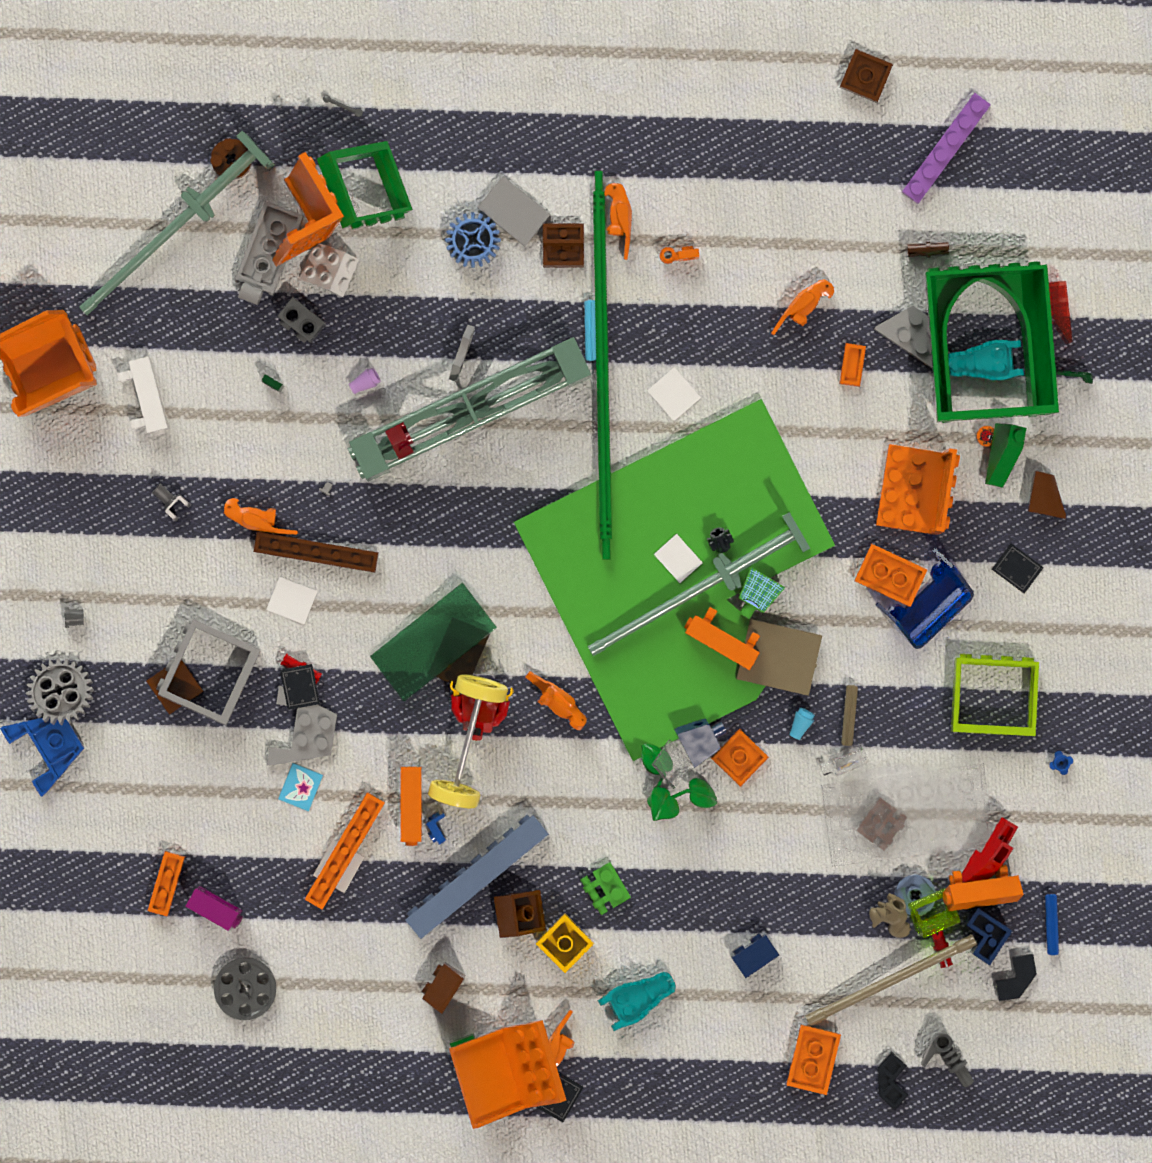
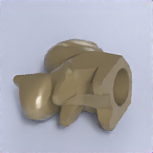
M889 893L887 895L889 902L883 903L879 901L877 903L879 907L870 909L869 915L873 923L872 926L875 928L883 921L889 924L888 931L892 936L897 938L906 937L910 934L911 928L910 924L906 922L905 901Z

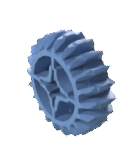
M471 212V219H468L465 213L463 214L464 221L457 217L458 225L450 224L454 231H446L448 235L452 236V238H445V242L452 243L446 248L448 251L454 249L450 257L453 258L458 255L456 263H460L463 259L464 267H467L469 261L471 262V267L475 268V262L478 261L479 266L483 267L482 260L485 259L487 263H490L488 255L495 258L496 254L492 250L500 249L498 245L494 244L501 242L500 238L494 237L500 232L499 230L492 231L496 224L491 223L488 225L490 222L489 217L482 221L483 214L480 213L478 219H475V213ZM470 224L480 225L473 232L462 229ZM485 229L490 235L488 247L480 240ZM457 234H460L466 241L462 251L456 245ZM477 235L476 239L479 244L474 245L473 243V245H469L468 237L472 236L473 238V236ZM472 249H479L484 252L478 256H467V253Z

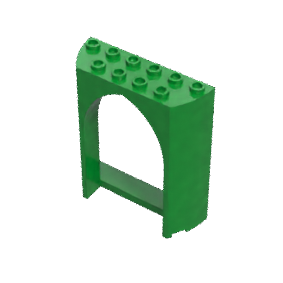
M1040 261L1029 262L1028 266H1021L1020 263H1009L1008 266L1003 267L1000 264H991L981 269L980 265L968 266V268L960 270V266L948 267V269L940 271V268L927 269L928 272L925 273L937 422L950 423L952 421L1028 416L1029 418L1059 413L1047 264L1041 265ZM975 282L984 283L1000 292L1009 301L1018 317L1023 342L1027 407L952 411L947 323L951 309L958 297Z

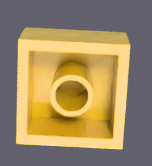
M564 913L538 939L536 945L566 973L594 945V941Z

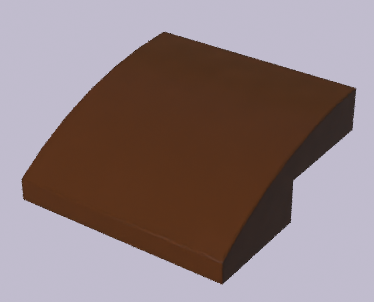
M584 223L543 224V268H584Z

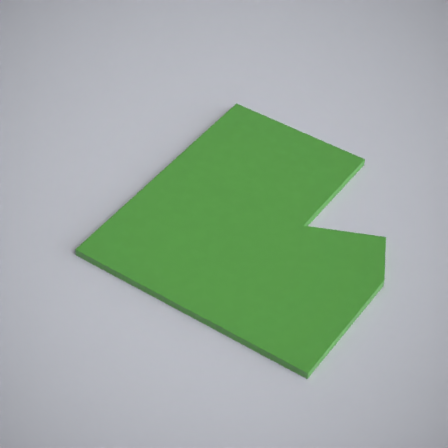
M762 399L611 473V560H602L599 480L514 522L632 761L641 758V746L643 744H652L661 748L679 739L674 730L675 728L701 719H706L708 723H711L755 701L766 687L736 679L739 664L685 633L687 629L684 626L690 617L694 618L695 615L703 619L711 607L717 610V614L710 624L745 643L750 619L739 614L740 610L727 599L741 592L749 569L752 567L771 578L835 546ZM790 512L810 549L802 552L795 540L739 572L740 588L736 586L734 590H729L725 582L722 581L607 647L603 652L595 656L592 655L588 646L595 641L608 636L718 572L713 560L719 557L720 553L716 550L712 551L707 541V538L711 537L710 532L718 527L724 528V530L729 529L734 542L730 543V549L723 554L733 562L789 530L782 516ZM676 534L703 562L681 583L675 579L654 555Z

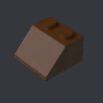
M540 890L494 897L500 938L518 937L546 931Z
M446 962L443 966L438 964L432 974L435 976L433 982H427L422 990L424 994L422 999L441 1014H443L466 976Z

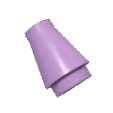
M367 368L350 382L349 386L352 392L356 394L360 391L376 387L381 380L374 368Z

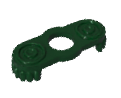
M1056 369V375L1083 377L1085 383L1093 384V374Z

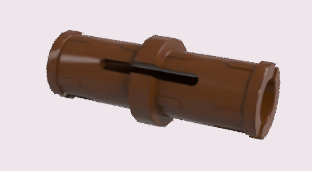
M927 241L926 244H907L908 258L917 256L931 258L934 255H949V242L930 243V241Z

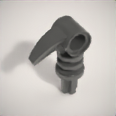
M939 1031L935 1033L923 1052L921 1065L926 1067L933 1055L938 1053L942 1059L947 1060L945 1064L951 1066L948 1069L949 1073H955L963 1087L970 1086L974 1080L965 1067L967 1064L966 1059H960L961 1053H956L958 1049L957 1047L953 1048L952 1038L946 1032ZM942 1036L947 1037V1044L944 1047H939L937 1045L938 1038Z

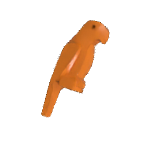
M611 183L606 186L604 193L606 197L610 196L613 199L610 207L611 225L607 227V234L624 236L625 234L624 260H628L632 209L623 185Z
M822 279L798 293L781 316L771 334L775 335L789 315L793 321L803 327L807 323V316L816 308L820 298L828 296L829 299L833 296V285L829 281Z
M231 498L225 503L224 514L249 530L276 534H298L294 530L272 527L275 525L276 510L273 508H269L267 511L253 507L241 508L238 505L239 500L236 498Z
M529 671L525 677L542 692L538 703L548 706L559 717L569 719V724L574 729L581 730L586 724L587 718L576 706L574 698L552 682H548Z
M572 1010L567 1012L548 1039L557 1067L564 1059L567 1049L573 1048L575 1043L563 1033L560 1034L562 1028L572 1015Z

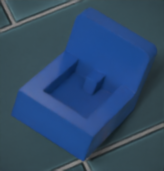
M438 811L428 817L430 821L426 825L430 829L428 835L433 843L437 841L440 845L447 839L436 822L446 817V814L444 812L440 815Z

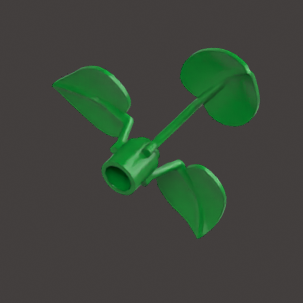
M643 744L641 746V758L646 770L654 775L660 774L657 785L647 798L653 821L675 818L680 810L675 798L686 793H690V801L697 807L711 808L717 804V797L712 787L701 778L692 779L688 784L689 789L670 796L671 794L668 789L660 787L665 777L664 772H669L672 769V763L668 754L652 744Z

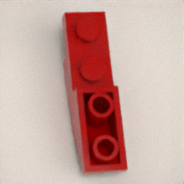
M1001 817L982 852L975 850L962 872V883L988 880L999 870L1014 849L1009 843L1018 826Z

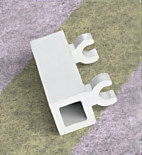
M148 356L129 361L131 370L117 373L121 383L133 379L143 418L130 421L131 428L136 430L146 427L147 433L153 434L154 437L166 434L165 430L170 428L152 360Z

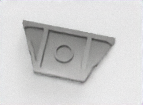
M911 306L874 328L876 332L933 369L928 315Z

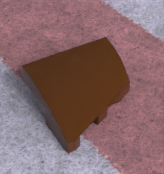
M1034 471L1027 512L1066 519L1055 476Z

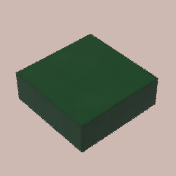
M266 374L263 376L262 382L277 392L282 391L284 388L283 384Z

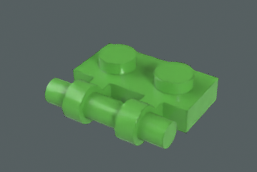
M611 862L593 871L596 880L591 882L588 876L580 879L584 886L583 890L585 893L588 892L593 901V907L598 909L601 915L608 911L604 905L606 902L610 901L614 908L631 898ZM599 885L605 893V896L600 898L595 890V887Z

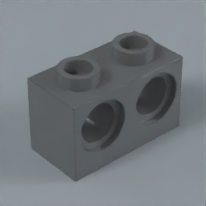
M293 297L278 315V318L281 320L279 324L288 331L290 328L296 331L297 334L295 336L303 343L306 341L312 343L326 326L324 321ZM292 310L298 312V317L294 321L287 319L288 313ZM307 323L314 325V330L310 334H306L303 331V327Z

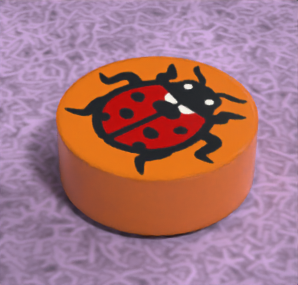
M983 426L977 431L976 440L981 446L989 447L992 445L994 428Z

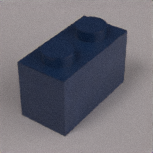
M760 933L749 939L750 944L745 947L740 945L732 951L734 954L731 958L745 979L780 956L765 933L763 935Z

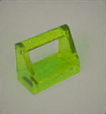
M946 888L908 904L915 931L923 938L960 923L957 910L948 911L947 905H945V911L927 919L921 920L917 909L943 898V892Z

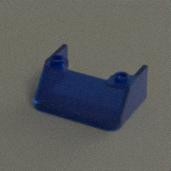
M936 548L932 551L939 562L933 565L930 572L933 581L914 598L911 607L906 606L904 608L900 604H895L886 610L879 602L875 604L887 621L915 649L925 646L974 597V591L955 565Z

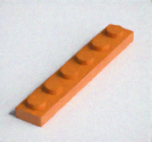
M367 792L307 894L306 901L323 910L384 806V801Z

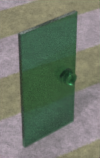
M462 582L370 657L405 702L493 632L497 626Z

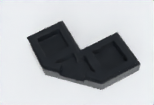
M1033 954L1012 957L1015 977L995 980L998 1001L1017 999L1022 996L1037 975Z
M891 1051L877 1066L879 1096L896 1110L908 1094L894 1080L907 1065Z

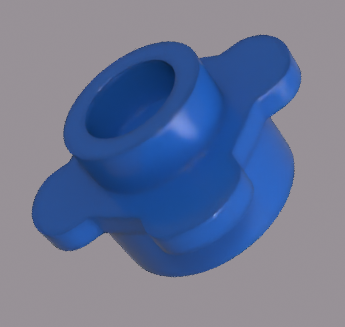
M1057 751L1049 767L1052 770H1058L1061 775H1066L1070 764H1073V758L1063 755L1061 751Z

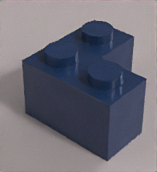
M976 907L964 923L981 935L976 942L977 946L973 947L970 953L991 965L1012 933V930Z

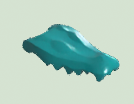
M992 340L962 352L948 354L950 376H969L995 381L1023 376V369L1014 370L1012 348L1021 347V340Z
M661 972L650 978L619 985L597 1001L600 1006L609 1003L618 1020L611 1025L615 1032L620 1028L642 1020L661 1000L675 992L676 985L669 973Z

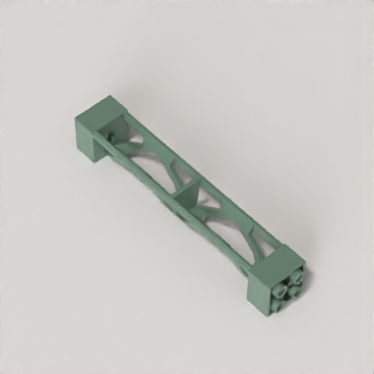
M572 337L518 364L349 441L351 447L347 449L353 460L357 459L359 466H356L360 477L362 479L366 478L369 482L391 472L390 468L557 390L566 386L571 388L591 378V372L575 338ZM552 354L556 361H547L526 367ZM534 371L542 372L540 375L485 400L489 392L511 378ZM564 377L565 381L559 383L561 379ZM546 381L542 386L517 399L495 408L490 407ZM492 383L468 400L466 394ZM459 397H463L465 402H460L440 409H436ZM444 413H453V415L411 434L413 442L456 423L454 427L412 446L414 453L400 460L396 459L398 457L387 436L379 444L375 439L376 436L404 422L408 429L421 420ZM396 459L388 464L386 462V460Z

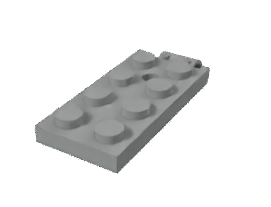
M264 202L235 277V282L243 283L238 298L258 305L263 291L274 296L286 262L276 267L272 259L276 254L275 251L279 249V245L283 243L282 240L287 237L286 234L294 229L299 231L304 218L303 215L270 202ZM262 262L267 265L264 270L259 269V264Z

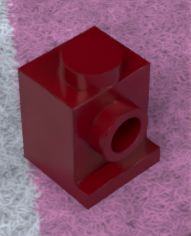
M404 422L385 431L399 460L414 453L411 444L414 442Z

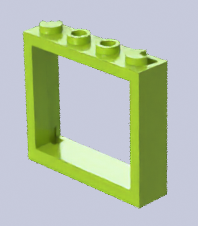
M960 654V658H954L951 732L1036 736L1039 662H1034V658L1022 657L1021 661H1013V656H1001V660H993V655H980V659H974L972 654ZM961 664L1030 668L1027 727L959 724Z

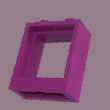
M201 886L195 888L185 906L227 931H230L232 928L236 929L243 919V916L240 915L243 910Z

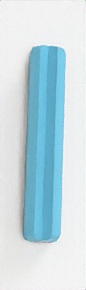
M587 300L584 302L585 359L587 361H596L595 301Z

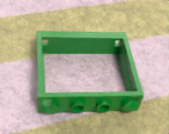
M388 141L330 151L317 158L322 175L326 180V186L329 192L335 195L337 199L336 204L344 215L340 221L342 229L351 227L352 230L363 227L364 224L366 227L377 224L378 221L384 224L391 221L392 218L398 221L405 218L404 214L413 210ZM373 157L393 210L357 217L337 163Z

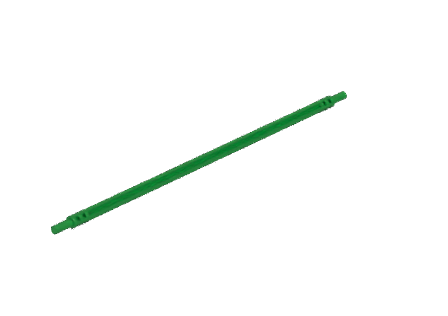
M595 171L593 223L599 515L602 560H611L612 505L605 191H603V171Z

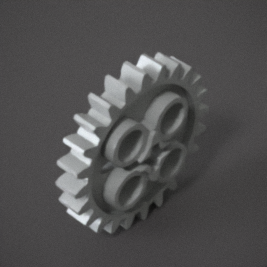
M57 658L56 664L49 660L48 667L42 663L41 667L43 670L35 669L37 676H30L33 683L27 684L28 688L32 689L26 692L27 696L32 697L27 702L34 704L30 709L33 712L37 711L36 716L38 718L43 716L44 722L50 719L52 725L57 720L60 725H63L65 719L71 724V717L73 716L79 720V712L84 715L86 714L83 707L90 708L87 700H93V697L88 694L94 691L92 687H89L93 682L91 679H87L89 677L88 672L82 673L84 668L82 666L77 668L75 661L70 665L68 659H65L63 664L59 658ZM71 675L72 678L68 683H62L64 676ZM46 682H52L49 689H43V685ZM62 688V689H63V690L61 691L62 694H61V695H58V694H57V693H59V690H58V689ZM77 694V699L74 702H68L70 695ZM51 701H58V704L55 708H49V703Z

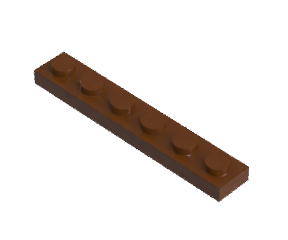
M257 532L253 551L376 573L379 552Z

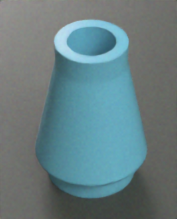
M803 708L796 711L789 735L800 740L814 722L813 718L815 715Z

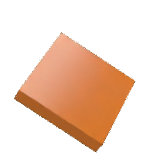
M740 729L711 757L740 787L769 758Z

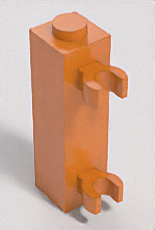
M711 607L703 619L696 615L694 618L690 617L684 626L687 629L685 632L687 635L747 670H751L760 652L753 649L760 635L753 632L746 644L710 624L717 614V610Z
M401 767V842H405V846H418V842H422V767Z
M1004 864L995 873V879L962 883L961 872L953 871L952 875H949L951 885L943 892V902L947 905L948 911L1018 902L1024 895L1019 875L1008 877V868Z

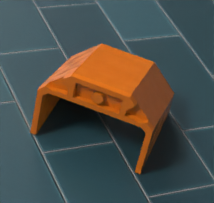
M64 310L44 311L0 334V360L3 362L5 374L11 380V388L17 395V397L12 399L11 408L18 417L28 416L97 385V380L93 375V372L96 371L95 361L80 328L76 324H71L68 314Z

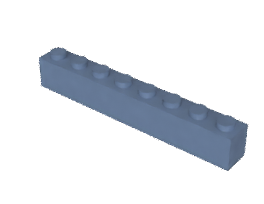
M528 814L518 822L520 826L515 830L512 827L502 835L504 837L502 841L497 843L495 840L486 848L488 850L486 854L481 856L479 853L470 861L472 865L469 868L465 869V867H462L454 874L456 878L453 881L449 882V880H446L438 887L440 891L436 895L430 893L422 900L425 904L420 908L415 906L406 913L409 917L405 921L420 939L549 835L534 814L531 817Z

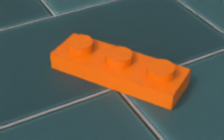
M168 851L164 852L147 911L163 916L169 915L185 856Z

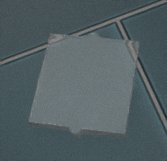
M668 740L652 763V766L658 771L661 778L665 779L674 789L692 763L684 756L682 750H679L671 740Z

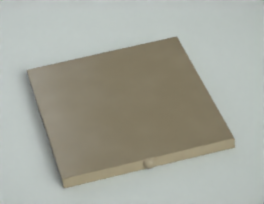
M750 619L745 644L753 632L760 635L753 648L760 652L750 671L739 665L736 679L809 696L814 671L817 667L816 662L822 635Z

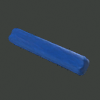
M1047 894L1045 896L1047 954L1058 955L1057 896L1055 894Z

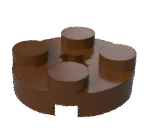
M227 138L219 142L214 147L210 160L217 175L220 176L233 164H227L228 159L226 157L228 155H236L235 160H237L248 148L237 139ZM252 163L235 179L243 178L251 169Z

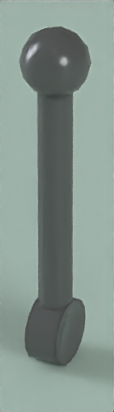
M329 95L323 96V101L325 103L330 102L350 112L355 113L356 117H361L363 115V111L361 109L351 108L334 99H331Z

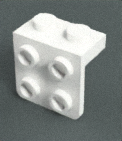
M319 243L312 248L300 279L343 297L359 260L346 252Z

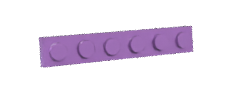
M976 93L972 95L903 189L902 193L919 204L991 105Z

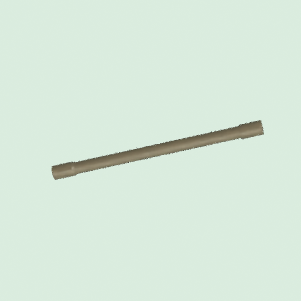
M971 934L956 941L953 945L826 1007L819 1008L805 1015L811 1027L827 1019L829 1016L935 964L977 946V943Z

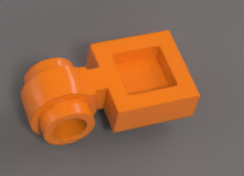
M686 246L681 248L682 251L675 252L673 248L665 247L660 252V260L664 264H671L675 261L699 259V249H694L693 246ZM670 253L672 257L670 259H666L664 257V254Z

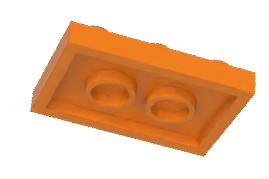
M871 544L854 582L911 607L927 573V569Z
M801 1024L786 1085L827 1095L841 1034Z

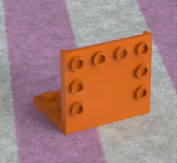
M306 152L298 156L299 160L284 181L308 222L304 225L305 228L299 231L294 229L286 234L287 237L282 240L283 243L279 245V249L275 251L276 254L272 259L276 267L328 240L344 217L336 204L337 199L335 195L329 192L326 187L325 178L321 174L319 175L313 158L308 157Z
M889 444L876 526L932 535L941 534L948 529L950 517L947 516L948 508H952L953 496H950L951 487L955 488L957 476L953 475L954 468L958 467L960 455H957V449L949 448L944 452H936Z
M543 1020L503 1027L449 1048L473 1129L480 1128L525 1108L566 1101Z

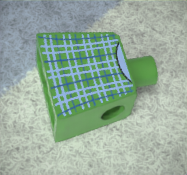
M751 567L738 597L739 600L745 603L739 614L750 619L755 610L764 613L785 587Z

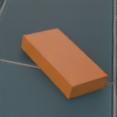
M845 343L839 384L860 387L866 346Z

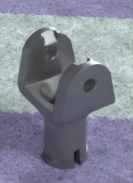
M161 483L152 492L165 504V512L175 521L179 518L169 509L178 499L188 508L191 506L182 495L173 496Z

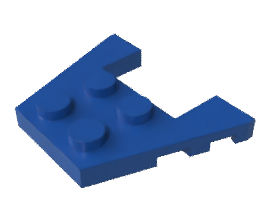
M42 717L0 728L9 744L29 734L50 769L32 780L41 797L50 790L85 749L73 727L66 719L63 725H60L58 720L54 725L51 724L50 719L44 722Z

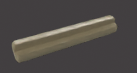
M847 685L841 741L842 745L845 746L853 745L858 687L855 685Z

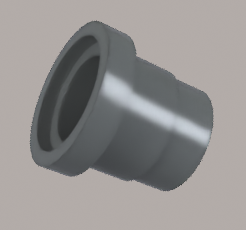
M69 607L64 608L65 628L84 625L83 610L69 609Z

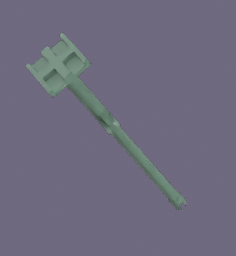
M241 131L237 138L248 150L201 194L190 187H187L186 191L182 192L181 197L189 206L91 298L89 297L79 306L86 315H89L103 299L195 214L205 222H208L210 217L213 218L215 214L209 202L254 160L258 159L269 171L275 166L245 132Z
M790 512L782 516L789 530L733 562L723 553H720L719 557L713 560L718 570L717 573L608 636L595 641L588 646L592 655L595 656L603 652L607 647L722 581L725 582L729 590H734L736 586L740 588L739 572L795 540L802 552L810 549Z

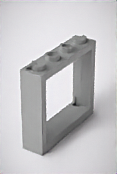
M192 619V622H187L182 633L185 634L183 641H178L174 652L177 653L174 660H169L165 671L168 672L166 678H161L156 688L159 690L158 696L226 726L261 650ZM196 628L250 652L222 715L167 691Z

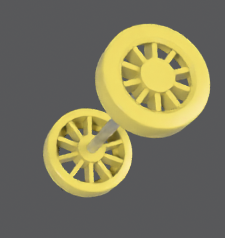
M459 675L455 685L456 691L475 698L455 781H431L428 795L432 799L447 805L472 809L478 807L481 794L476 789L460 784L481 701L502 703L506 700L508 688L499 682L487 678Z

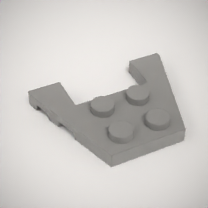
M279 686L276 704L287 706L283 686ZM320 705L297 708L291 750L269 747L267 765L330 756L337 714Z

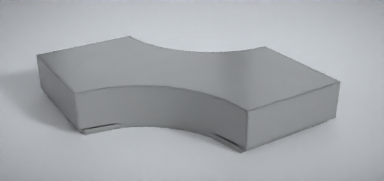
M467 325L449 380L456 382L474 334L475 329L473 326Z

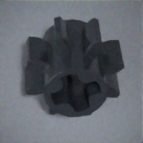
M721 527L713 529L710 532L711 537L707 538L711 550H716L718 553L728 551L731 547L730 543L734 542L729 529L724 530Z

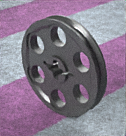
M238 958L227 963L218 973L214 983V995L218 1006L225 1014L238 1020H251L263 1015L271 1007L276 996L277 988L273 973L264 963L254 958ZM246 962L250 964V973H241L239 969L241 963ZM224 973H230L233 976L231 984H224L222 982V975ZM266 973L269 977L268 983L260 984L257 980L258 974ZM242 983H244L245 986L249 985L251 987L248 990L249 995L245 992H240V989L242 988ZM226 993L231 994L233 997V1002L230 1005H225L222 1002V996ZM264 993L268 995L269 1001L266 1005L258 1003L257 997L259 994ZM242 1004H248L251 1007L249 1015H242L239 1008Z

